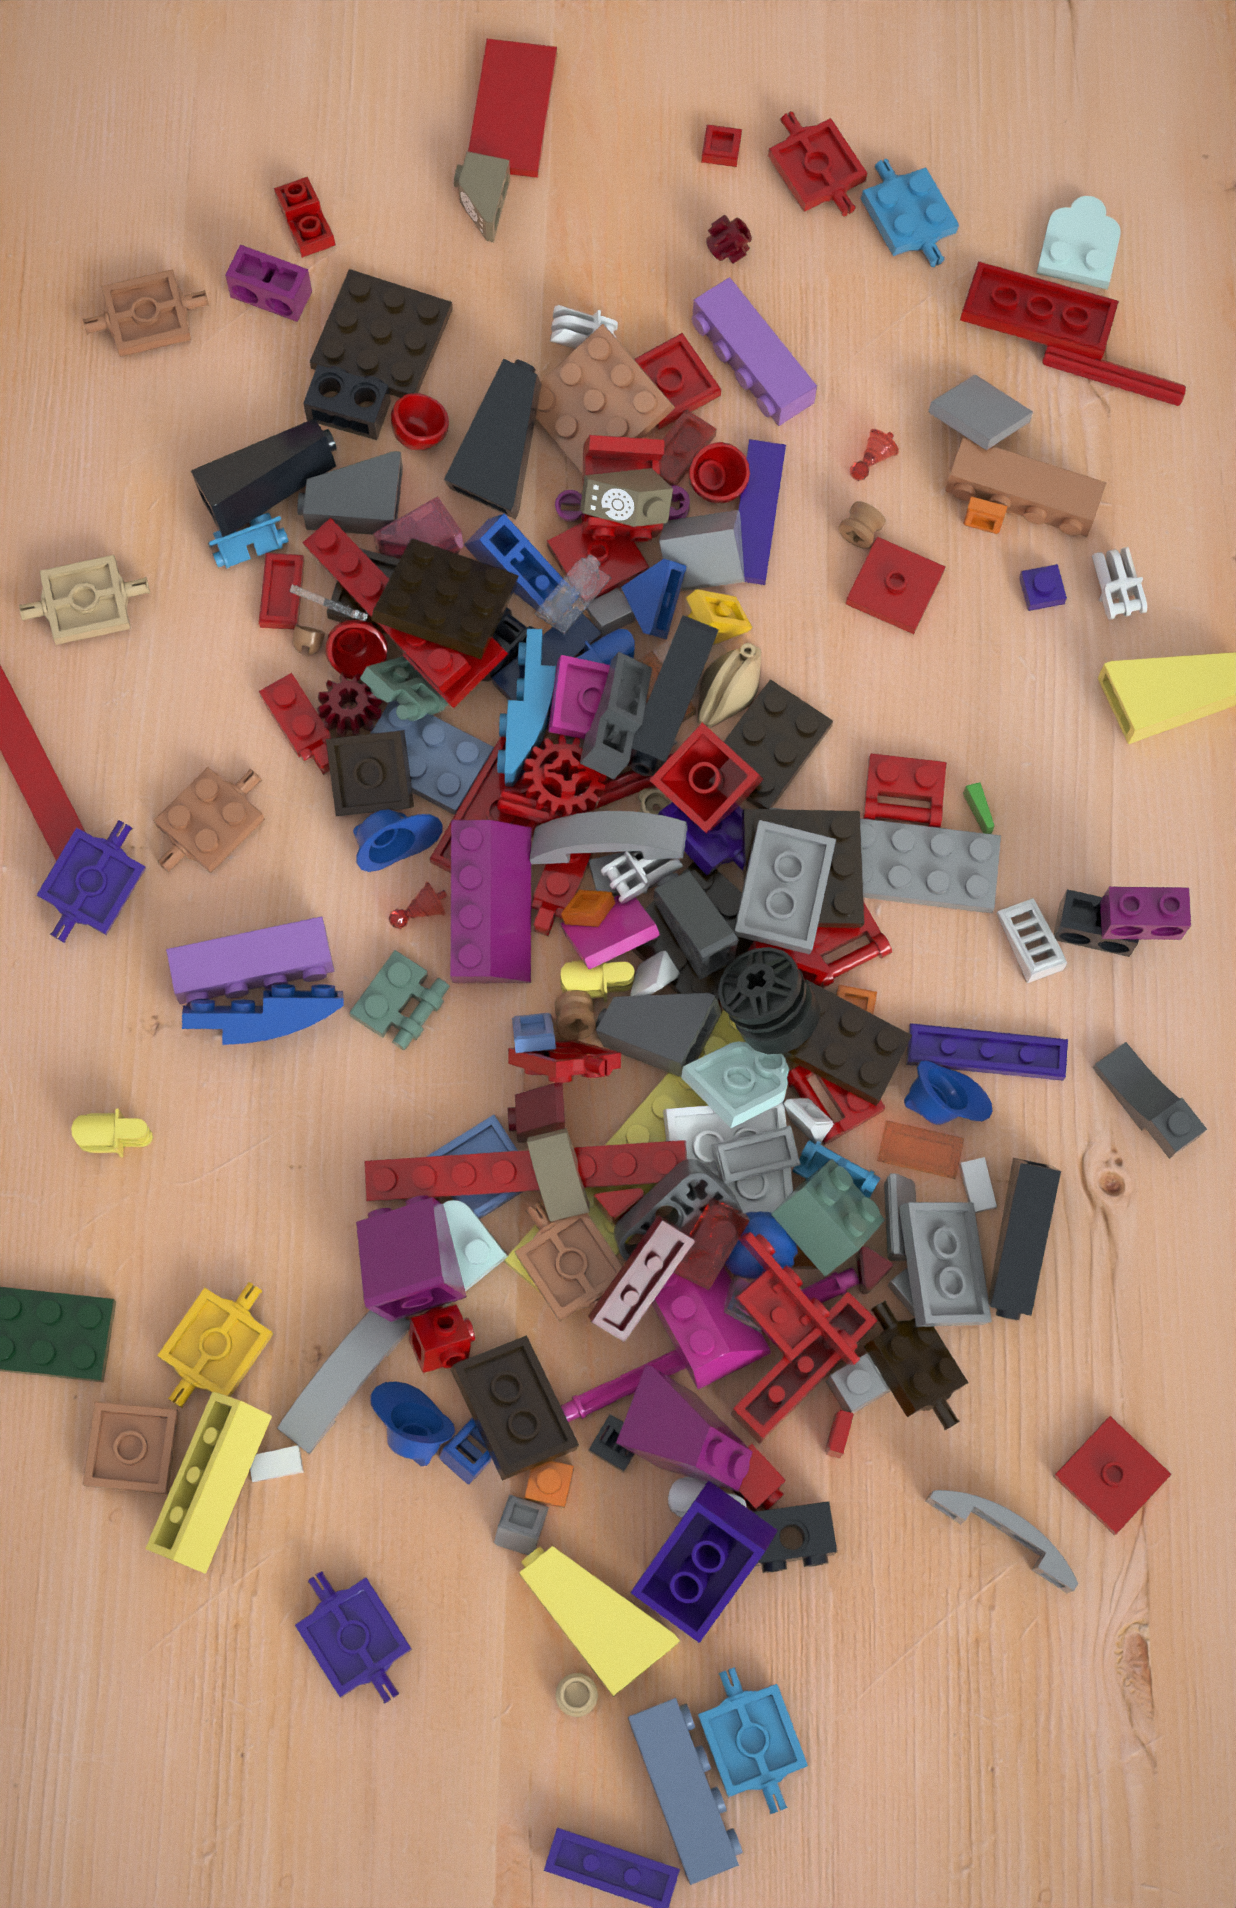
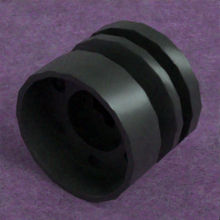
M772 947L750 950L741 954L729 964L720 979L718 995L722 1007L735 1023L743 1039L755 1051L768 1055L791 1051L802 1045L813 1034L819 1023L820 1006L817 997L804 979L794 959L785 951Z

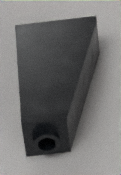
M503 359L444 481L449 489L516 519L521 504L541 382L535 373L536 369L532 365L516 359L514 363Z
M314 418L191 470L204 505L224 537L305 487L307 479L327 473L336 467L332 452L337 450V447L329 429L323 431Z
M682 615L645 707L642 726L635 732L630 760L627 766L631 767L636 773L643 776H653L667 761L719 629Z
M1013 1158L988 1297L990 1307L997 1309V1316L1013 1320H1020L1021 1314L1032 1316L1061 1171L1052 1165Z

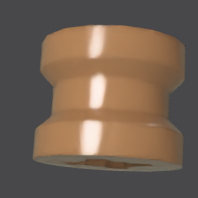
M857 501L850 508V517L842 520L838 530L849 543L856 547L867 549L874 542V533L883 528L886 520L875 507L868 503Z
M572 990L558 996L554 1004L555 1014L558 1017L556 1020L557 1031L560 1036L569 1040H581L593 1034L596 1029V1019L593 1014V998L590 994L584 991Z

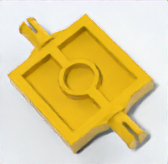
M247 1282L246 1287L234 1302L220 1298L204 1287L157 1355L160 1359L174 1367L182 1378L170 1397H168L170 1401L183 1408V1405L195 1388L207 1390L211 1393L214 1391L228 1397L232 1396L273 1336V1332L255 1321L248 1311L259 1294L262 1293L261 1289Z

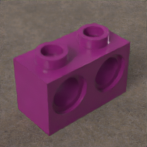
M241 244L225 274L231 298L298 322L312 293L308 269Z
M1109 886L1100 901L1102 939L1182 940L1191 927L1190 893L1187 887Z

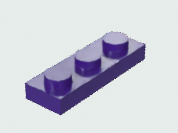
M557 1827L544 1871L652 1908H669L680 1869Z

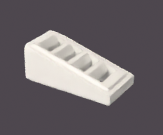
M1034 898L997 912L1027 983L1064 970L1067 961ZM1029 912L1031 919L1013 924L1011 918ZM1035 926L1037 932L1020 937L1019 931ZM1041 939L1043 945L1027 950L1025 944ZM1047 953L1049 958L1034 963L1032 957Z

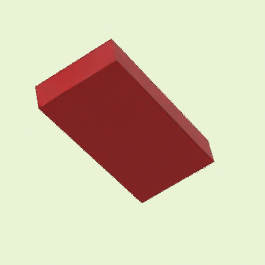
M266 553L259 614L260 628L294 630L295 626L298 625L305 562L304 555Z

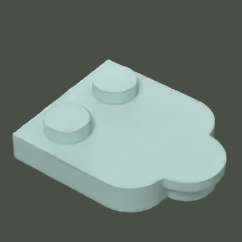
M1082 196L1072 203L1071 208H1059L1051 214L1036 274L1108 289L1121 230L1113 218L1106 216V208L1102 201L1093 196Z
M738 1041L683 1066L681 1078L730 1128H733L780 1104L784 1100L788 1085L789 1067L783 1054L768 1055L755 1051L747 1042Z
M452 1200L443 1203L466 1292L503 1262L508 1255L468 1205L461 1201ZM448 1303V1304H445V1305H442V1306L446 1308V1307H447L449 1304H451V1303Z

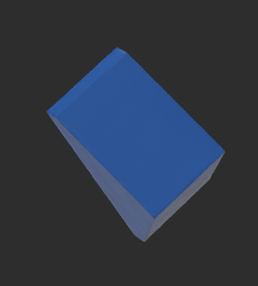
M662 559L621 587L643 633L667 640L687 568L686 565Z

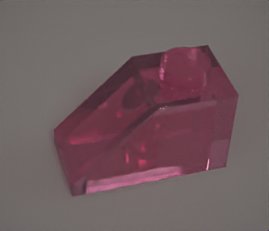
M438 496L373 533L377 552L401 559L411 538L456 554L463 547L462 531Z

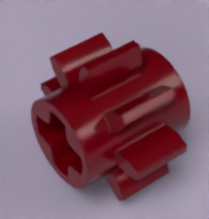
M723 215L711 224L712 227L708 229L711 235L707 237L706 242L710 252L717 260L722 261L728 257L731 263L734 264L747 255L746 251L750 249L748 243L751 242L752 236L749 228L740 218H735L730 222L728 217Z

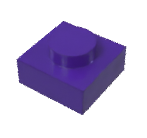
M1058 564L1021 571L1019 579L1028 611L1065 604L1067 596Z

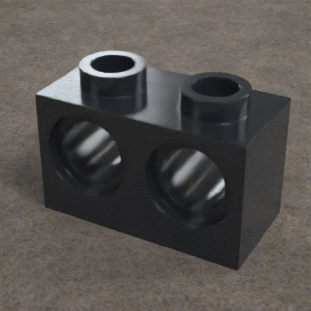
M317 365L303 403L306 419L309 421L315 418L318 424L377 440L391 403L389 385L373 376L360 377L349 374L345 369L337 366H330L328 368ZM331 391L338 393L334 397L323 396L327 392ZM365 401H370L374 403L369 407L358 406L360 403Z
M1067 889L1059 904L1054 930L1055 939L1060 942L1130 957L1138 945L1139 939H1102L1100 905L1102 897Z

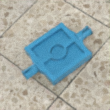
M884 159L883 162L880 160L876 163L875 169L883 182L863 190L860 198L893 256L907 251L922 250L931 267L940 265L945 258L942 256L936 243L944 237L955 234L959 223L926 167L898 176L895 174L888 159Z
M734 1667L728 1669L733 1686H731L726 1671L718 1673L728 1698L718 1707L697 1715L727 1797L746 1790L762 1789L770 1814L778 1812L772 1795L775 1796L780 1811L788 1808L778 1783L789 1773L805 1768L808 1764L778 1684L759 1691H743L735 1670L736 1668Z

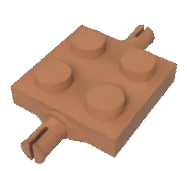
M171 269L101 286L105 299L104 315L84 318L83 323L87 335L108 329L115 339L119 357L191 340L187 324L188 310L206 305L209 306L205 290L183 295L182 290L177 285L174 271Z
M207 767L153 820L155 825L170 838L173 844L157 860L159 865L169 873L174 866L186 857L197 861L208 872L212 873L265 820L262 812L253 806L246 797L262 781L261 778L252 769H249L234 785L223 780Z
M542 1203L534 1204L541 1218L533 1206L526 1212L539 1231L532 1241L515 1251L516 1257L559 1322L578 1310L589 1307L593 1310L623 1267L588 1213L550 1222Z

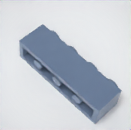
M674 1698L629 1716L628 1721L689 1884L692 1885L739 1866L736 1856L742 1854L743 1851L734 1828L726 1831L720 1814L726 1812L727 1809L718 1786L712 1789L709 1787L704 1772L711 1770L703 1746L694 1747L689 1731L696 1727L687 1704L679 1706L677 1699Z

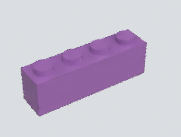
M730 277L694 299L693 316L691 319L695 329L700 335H706L710 339L717 357L723 363H729L735 371V377L740 386L745 390L749 389L757 398L756 401L759 409L766 417L769 418L771 416L776 424L780 426L814 404L817 385Z
M322 916L166 949L174 994L179 1004L186 1003V1005H191L192 1000H210V998L223 995L226 998H239L247 995L251 989L264 987L266 990H271L272 985L288 984L289 981L303 979L305 982L319 981L326 978L327 973L335 972Z

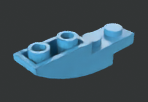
M527 629L526 642H519L518 665L525 666V678H517L516 700H508L507 714L500 713L499 737H506V750H498L497 773H504L505 787H513L525 773V770H523L525 760L532 759L530 754L534 746L540 747L550 721L556 666L542 665V629Z

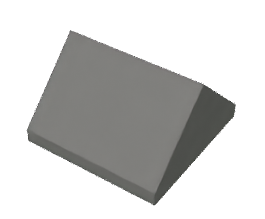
M739 510L668 520V523H664L659 539L663 559L687 566L680 591L745 582Z

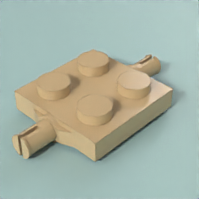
M110 555L39 571L43 587L41 601L20 604L19 609L23 621L45 616L50 623L53 640L56 645L131 629L127 613L128 597L149 594L150 589L146 577L124 583L123 578L119 574L115 556Z

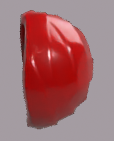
M410 393L396 400L391 411V425L395 438L403 446L410 450L424 451L436 446L446 437L449 417L444 407L437 400L421 393Z
M723 442L709 444L701 448L693 457L688 476L690 486L698 496L708 502L722 504L732 501L745 490L749 482V463L745 455L732 444Z
M347 620L339 623L330 631L325 653L329 664L339 674L343 672L348 679H353L357 673L362 675L367 666L386 661L388 643L381 630L370 622Z

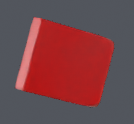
M641 1188L597 1193L594 1194L593 1202L610 1224L616 1225L619 1219L644 1197V1191Z

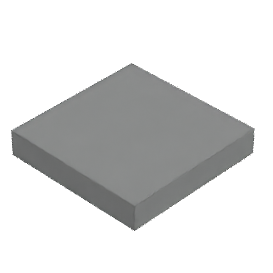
M973 375L931 401L928 411L985 450L1028 424L1033 414V411L977 375Z

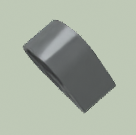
M686 1159L677 1164L619 1219L613 1233L619 1252L624 1260L627 1261L639 1244V1242L633 1245L626 1244L627 1238L633 1234L645 1235L657 1218L655 1215L656 1211L662 1206H673L670 1214L663 1216V1218L694 1238L695 1242L684 1256V1258H688L712 1248L736 1231L742 1223L743 1211L732 1190L704 1163L697 1159ZM693 1179H695L697 1183L700 1181V1183L695 1187H693L691 1183L687 1185L688 1182ZM721 1204L730 1205L729 1210L723 1215H713V1211L717 1206Z

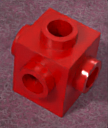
M457 1304L446 1308H432L425 1314L410 1318L409 1342L423 1373L442 1367L452 1368L453 1364L469 1358L471 1342L475 1341V1333L470 1319H463Z

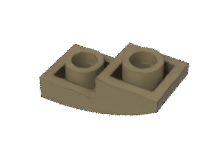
M567 1128L528 1137L527 1144L550 1222L589 1213L590 1203L578 1172V1159Z

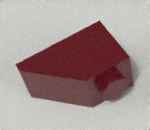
M552 1083L515 1095V1107H507L509 1131H517L518 1143L527 1142L528 1137L565 1129L563 1083Z

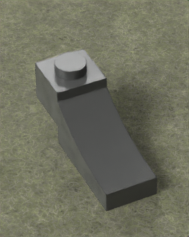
M618 652L613 657L598 709L589 731L585 734L580 764L612 779H615L628 765L634 733L642 726L652 667L621 652Z
M1127 1042L1093 1066L1094 1071L1142 1131L1146 1128L1169 1159L1198 1139L1207 1130L1185 1100L1177 1097L1143 1063Z

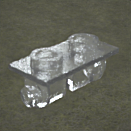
M588 555L586 559L581 557L536 610L535 615L565 635L610 581L611 576L598 568L601 564L594 556Z

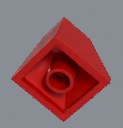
M702 722L649 781L705 833H708L736 810L764 778Z

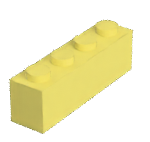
M212 1391L147 1543L146 1550L206 1574L269 1425L271 1415L240 1400Z

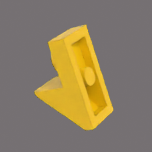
M696 589L686 597L692 609L687 617L719 629L713 645L744 634L753 628L735 596Z

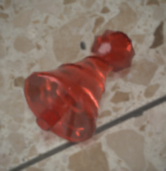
M879 429L870 430L863 461L854 462L850 467V475L853 479L857 481L865 480L869 475V467L899 454V448L892 439L894 435L891 432L886 434Z
M426 881L424 887L411 900L406 910L396 908L390 912V925L401 930L407 926L409 918L414 919L416 917L434 915L445 916L446 912L440 900L447 897L445 890L436 894L430 883Z

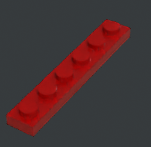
M330 518L302 543L372 618L373 609L389 579ZM377 623L442 694L471 669L469 663L456 650Z

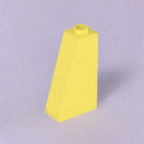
M1236 652L1119 660L1104 663L1098 680L1127 743H1134L1236 706Z
M540 1546L521 1561L525 1567L519 1572L521 1578L613 1697L680 1642L674 1633L552 1546L547 1551H544Z

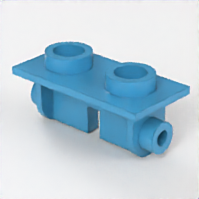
M268 512L249 522L251 527L237 532L234 531L223 537L220 531L214 532L215 540L210 541L208 545L209 547L217 545L219 549L218 552L213 553L217 567L225 566L228 569L233 565L250 560L251 557L246 545L252 543L257 556L282 549V544L289 541L284 528L276 529L275 523L280 522L281 517L278 516L272 519Z
M808 1140L801 1153L802 1155L799 1158L801 1165L795 1166L792 1172L807 1179L830 1159H833L838 1166L843 1167L849 1172L853 1183L868 1198L871 1197L881 1179L874 1175V1171L871 1170L869 1172L821 1145L820 1141H817L815 1144L811 1140Z

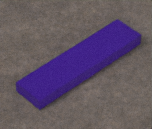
M749 439L746 459L749 463L750 477L745 490L741 493L739 504L744 578L746 583L765 585L786 444Z
M912 1023L909 1025L908 1033L912 1037L907 1045L906 1065L918 1066L919 1062L927 1060L952 1070L1064 1081L1066 1078L1068 1039Z

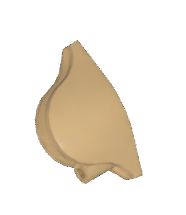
M746 643L740 649L729 651L710 664L701 681L697 723L701 724L703 722L708 728H711L741 712L753 702L759 688L761 649L753 644Z

